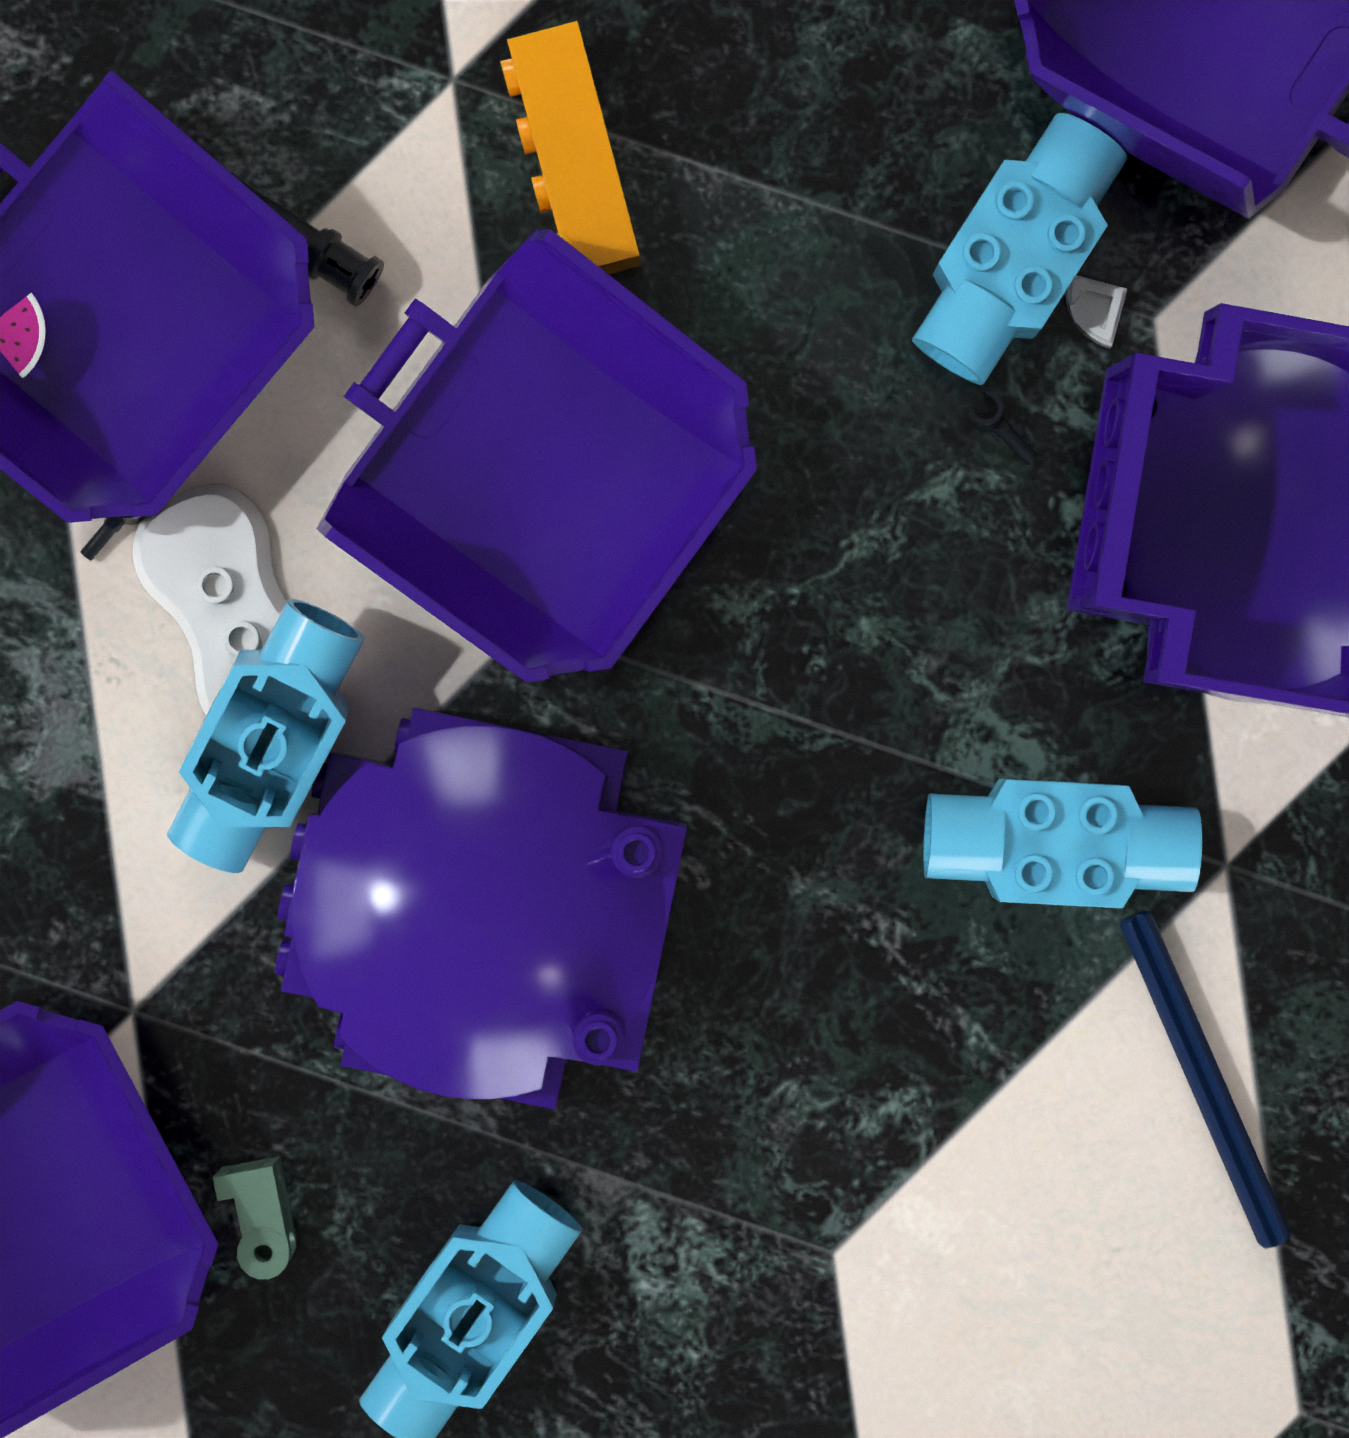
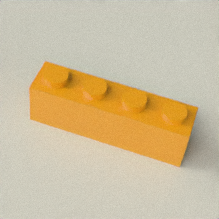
M578 21L507 39L512 58L500 62L509 96L522 94L527 116L516 119L525 155L537 152L542 175L531 177L540 213L552 210L558 230L556 234L607 274L641 266L637 243Z

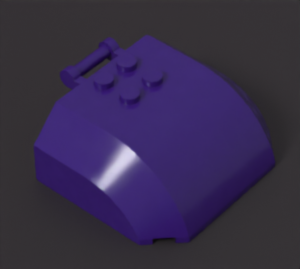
M1014 0L1021 23L1031 76L1046 93L1073 116L1092 124L1106 133L1124 151L1248 219L1286 189L1318 138L1329 143L1337 152L1349 158V122L1346 124L1333 117L1349 93V0Z
M110 70L103 78L101 84L31 168L0 143V174L5 170L18 181L0 203V316L32 292L42 309L46 328L45 343L41 356L34 368L24 378L19 375L0 352V469L67 523L92 521V519L157 515L315 327L308 274L307 238L116 73Z
M535 230L487 280L454 326L415 298L404 312L408 319L362 382L359 385L353 382L343 396L381 424V426L345 474L316 528L329 541L526 683L546 680L552 675L582 670L593 672L612 668L757 470L755 448L750 445L746 415V407L749 406L746 382L552 230ZM429 332L442 343L392 410L379 399Z
M19 1001L0 1010V1438H3L191 1331L199 1309L198 1303L209 1267L212 1266L218 1247L215 1236L104 1027L81 1019L77 1020L40 1009V1007Z

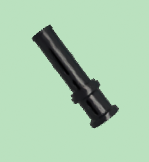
M241 181L307 238V243L309 244L308 274L311 279L314 280L321 277L346 293V301L355 307L365 301L382 274L384 268L383 260L376 256L368 259L341 241L342 235L336 230L325 228L319 231L282 207L279 203Z

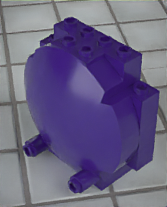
M1220 303L1204 312L1198 352L1194 363L1135 353L1106 368L1067 611L1108 617L1148 626L1144 683L1202 692L1236 702L1272 704L1349 718V326Z
M413 708L411 719L401 718L395 741L394 752L397 754L394 764L338 752L329 753L328 763H323L312 784L311 796L320 799L318 812L309 814L306 824H297L292 840L290 858L298 860L299 864L294 883H286L284 886L278 910V919L287 921L284 936L292 939H283L276 960L275 974L284 976L281 992L314 998L318 1007L341 1013L334 1041V1048L343 1050L340 1066L388 1075L416 1089L441 1096L462 1099L500 1098L555 1110L558 1103L567 1059L637 1072L688 824L618 810L629 751Z

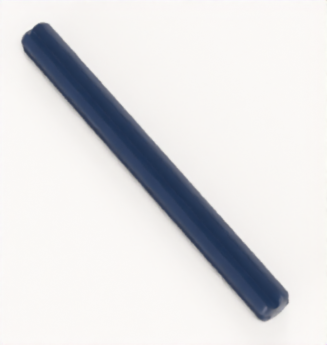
M1147 911L1130 915L1121 921L1120 927L1255 1238L1264 1249L1281 1245L1290 1239V1230L1154 917Z

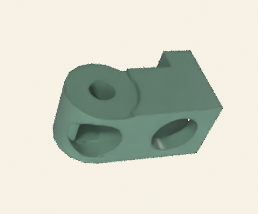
M277 1156L222 1167L214 1175L213 1181L217 1201L232 1198L235 1201L242 1234L237 1247V1259L240 1267L249 1276L256 1279H271L278 1276L286 1268L296 1249V1235L281 1157Z

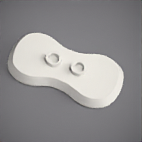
M222 484L203 485L185 490L172 496L157 515L145 516L138 525L133 538L132 551L134 568L142 586L177 621L188 640L193 655L196 691L205 715H207L239 651L263 649L287 602L274 575L270 535L262 513L246 495L235 488Z

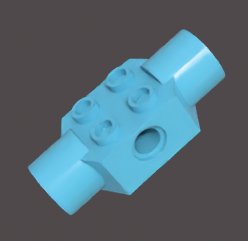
M1057 113L1026 161L1004 160L933 273V277L942 293L912 338L913 343L923 353L944 368L972 383L983 385L1013 338L1033 339L1050 317L1108 226L1097 206L1128 159L1123 148L1110 136L1092 124L1070 114Z
M288 599L263 649L239 651L179 770L180 775L190 789L167 832L169 840L178 849L212 868L230 873H240L247 865L266 827L291 826L346 722L349 703L341 694L339 688L365 640L364 636L355 627L318 606L298 599Z
M998 779L988 797L949 794L928 795L923 851L925 878L985 881L992 898L999 902L1124 908L1134 889L1194 892L1197 887L1202 858V824L1197 807L1137 804L1130 787L1125 785Z
M514 1180L481 1227L459 1224L393 1317L382 1337L390 1356L359 1399L361 1407L368 1416L395 1438H436L458 1406L483 1409L553 1310L557 1293L549 1277L583 1229L578 1221L539 1190L524 1182Z

